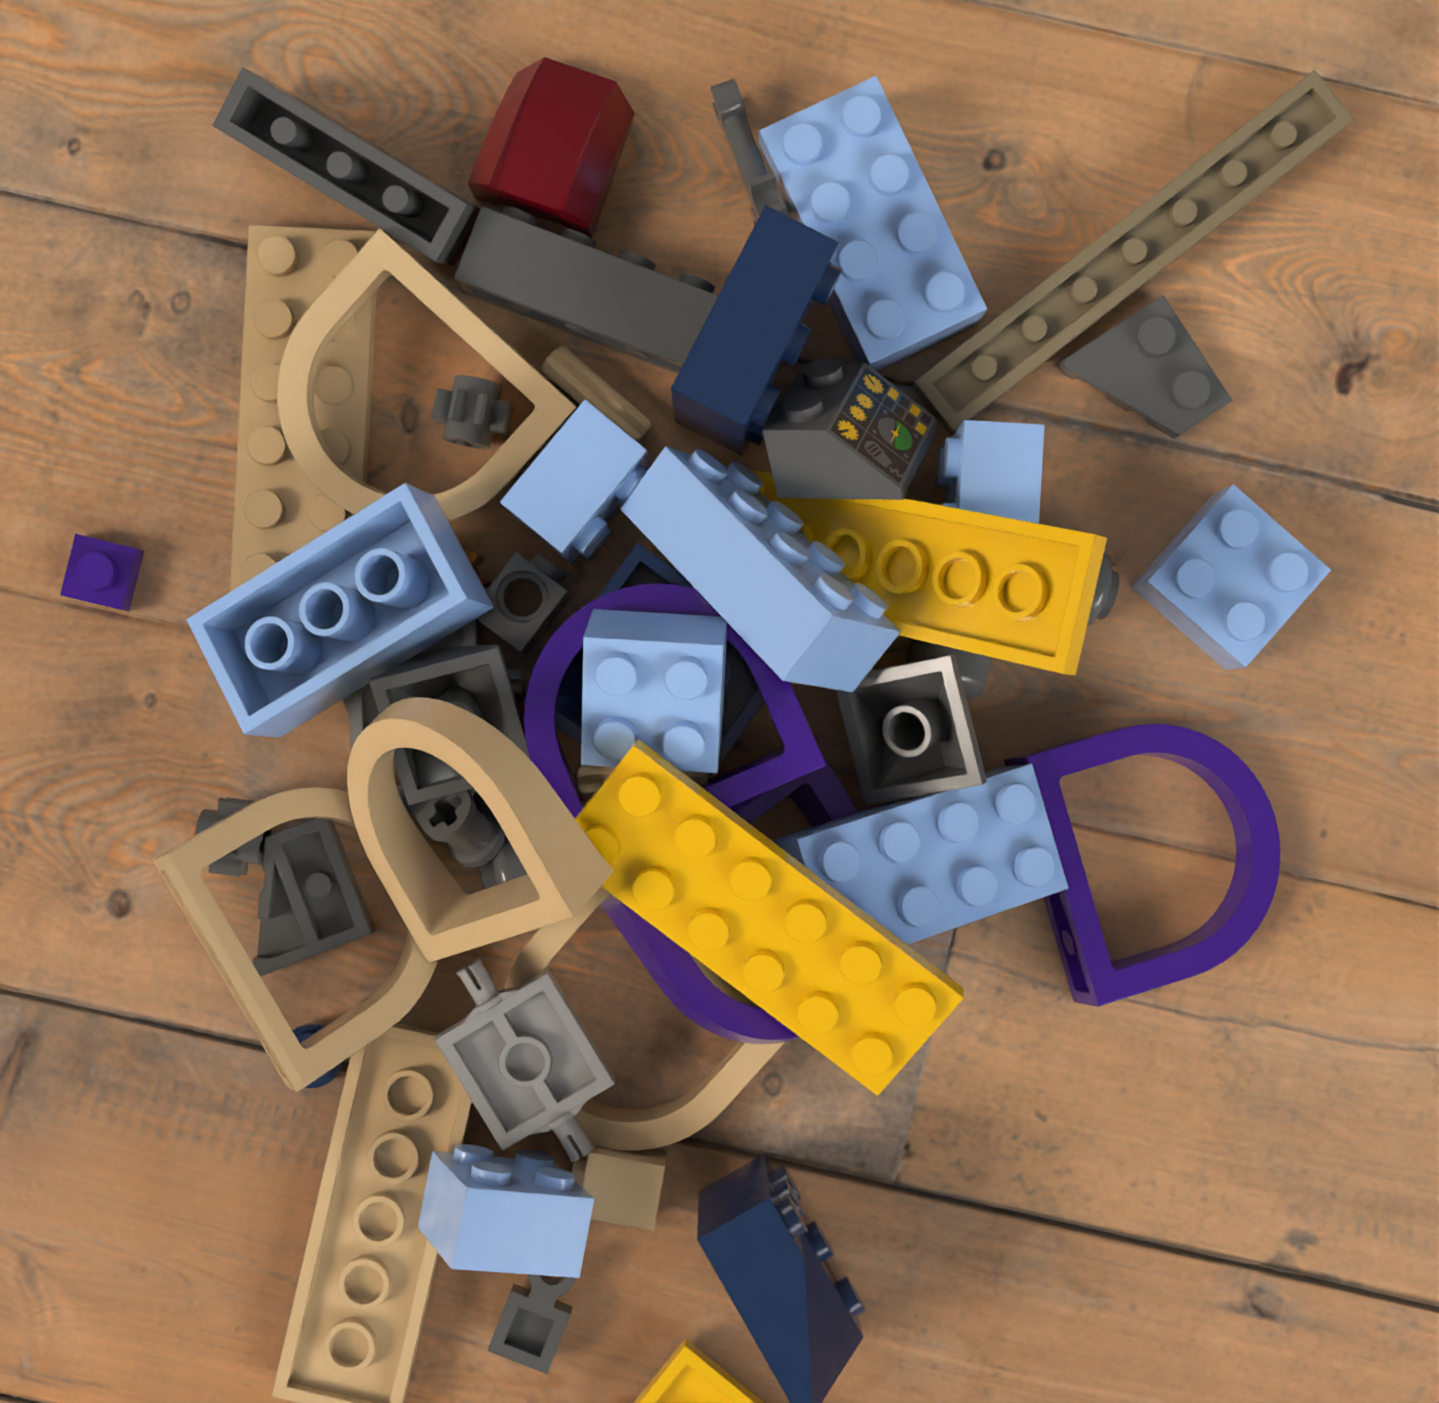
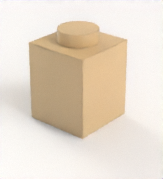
M595 1146L588 1153V1158L580 1156V1159L574 1161L572 1174L575 1175L574 1181L595 1198L591 1219L654 1231L667 1153L650 1149L625 1151Z

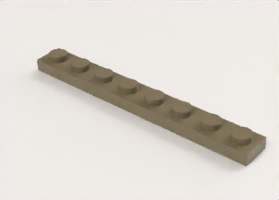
M1315 70L919 377L912 386L950 435H952L964 420H971L1345 129L1354 120L1319 74Z

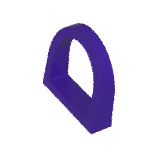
M655 583L636 585L610 592L576 611L559 627L542 650L533 669L527 689L524 712L525 738L530 760L543 774L574 818H576L586 804L580 796L578 785L560 743L557 728V702L561 684L568 667L583 647V637L592 610L722 617L696 589L675 584ZM727 623L726 640L732 644L747 664L781 741L779 750L709 779L706 784L701 786L729 808L825 767L826 764L791 683L782 681Z
M1145 724L1099 732L1004 760L1005 766L1032 763L1066 878L1068 889L1046 896L1044 901L1074 1002L1100 1007L1209 971L1234 955L1260 926L1273 900L1279 877L1281 849L1276 817L1270 800L1254 773L1235 753L1217 740L1185 727L1168 724ZM1148 755L1164 758L1196 773L1215 791L1222 801L1230 817L1235 835L1236 862L1233 878L1222 903L1199 929L1172 944L1111 961L1059 781L1065 775L1129 756Z
M823 755L825 767L729 807L751 824L783 799L791 798L812 827L858 812ZM612 894L600 904L663 993L674 1006L697 1025L721 1037L743 1043L777 1044L800 1038L762 1008L746 1005L723 993L703 974L686 950Z

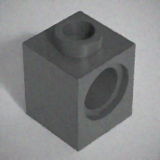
M515 552L486 590L494 608L476 619L519 652L527 655L572 596L560 585L567 577V574L538 552L530 562ZM521 583H535L539 586L542 593L540 607L529 616H516L509 606L511 591Z

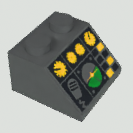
M820 358L809 363H803L762 431L778 498L903 500L938 428L936 418L865 362H840L835 358Z

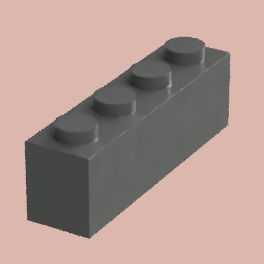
M242 67L212 125L435 262L454 265L478 217L480 208L269 79Z
M504 205L501 207L500 212H496L481 206L454 276L462 293L679 374L718 298V295L713 294L715 290L714 285L702 278L686 273H681L678 280L655 272V263L633 252L620 251L619 257H615L595 249L597 244L595 240L572 229L561 228L559 235L536 227V218L517 208Z

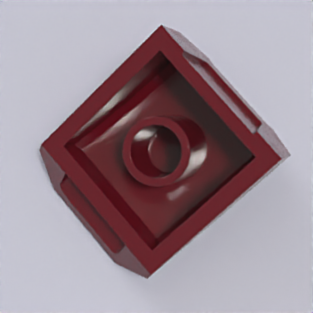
M547 57L517 72L497 109L471 173L468 186L473 197L496 206L500 203L517 208L537 217L564 225L568 229L578 231L592 238L635 115L617 82Z

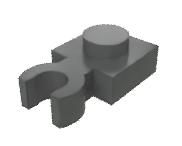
M528 1274V1279L532 1286L531 1290L513 1283L488 1351L548 1374L573 1307L556 1299L572 1288L576 1278H552L544 1275Z

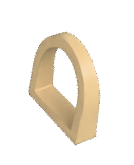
M379 228L312 303L292 331L284 349L278 373L277 406L279 420L289 450L298 466L310 482L335 504L350 513L356 514L389 493L372 487L355 477L342 466L329 450L322 437L315 415L314 384L319 362L331 339L389 276L393 275L534 404L533 412L475 475L452 489L432 494L437 499L447 520L451 521L472 512L498 495L572 415L578 406L395 239Z
M413 697L402 699L391 704L360 733L353 744L347 767V787L356 830L375 872L419 949L429 962L576 917L614 871L592 844L543 774L525 753L498 729L468 710L432 698ZM414 748L429 753L444 761L464 777L483 798L494 814L527 874L473 894H466L415 826L402 802L394 775L393 758L395 749Z
M298 788L259 799L152 859L285 1085L295 1092L311 1084L398 1023L421 997L438 961L429 962L424 957L408 929L401 957L382 987L366 1001L299 1043L201 878L200 873L203 868L248 841L290 820L302 818L327 819L356 829L351 813L348 791L334 788Z
M600 887L576 917L541 927L518 955L510 970L504 989L518 987L547 970L556 953L591 913L611 894ZM691 955L703 974L723 993L746 1005L761 1008ZM737 1042L698 1086L680 1098L666 1104L642 1109H626L605 1105L589 1099L575 1117L590 1142L598 1147L638 1151L673 1144L693 1135L712 1122L785 1042L777 1044Z

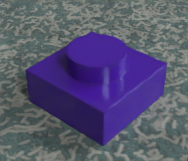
M75 534L60 595L129 612L144 551Z

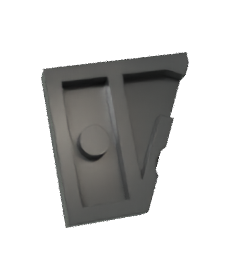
M1164 295L1074 352L1057 365L1062 374L1071 379L1077 377L1107 395L1106 399L1125 411L1137 412L1146 418L1149 425L1173 439L1233 401Z
M314 818L265 837L262 863L265 880L264 888L259 894L257 918L261 919L257 956L253 958V965L260 977L375 932L332 820Z

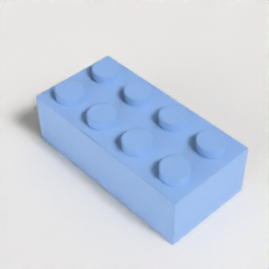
M877 76L759 130L758 150L767 174L773 172L775 175L777 192L780 201L785 202L788 217L839 242L833 264L843 268L828 299V304L856 362H865L876 372H879L978 325L987 311V307Z
M665 446L620 508L622 512L782 681L853 692L901 632L883 614L888 608L887 604L868 587L860 583L853 584L841 572L845 563L835 552L820 542H811L799 531L804 524L800 517L782 503L775 500L770 502L759 491L763 486L762 480L750 469L736 461H732L729 467L722 465L714 457L700 449H696L691 455Z
M404 483L186 620L244 735L280 738L366 686L371 678L394 669L491 610L494 606L435 496L408 483Z
M1032 763L997 767L985 771L987 782L983 785L901 798L771 840L907 945L1068 889Z

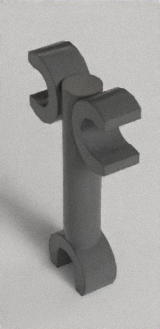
M735 79L711 86V93L715 101L712 104L716 118L722 131H725L753 206L750 210L754 226L765 205L788 216L785 202L780 201L777 192L775 175L773 172L767 174L747 121L744 103Z

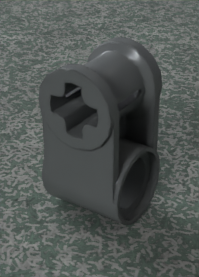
M402 784L397 786L403 804L417 819L423 831L434 841L444 842L452 856L463 866L470 868L483 866L491 861L501 850L505 840V833L488 805L475 789L408 805Z

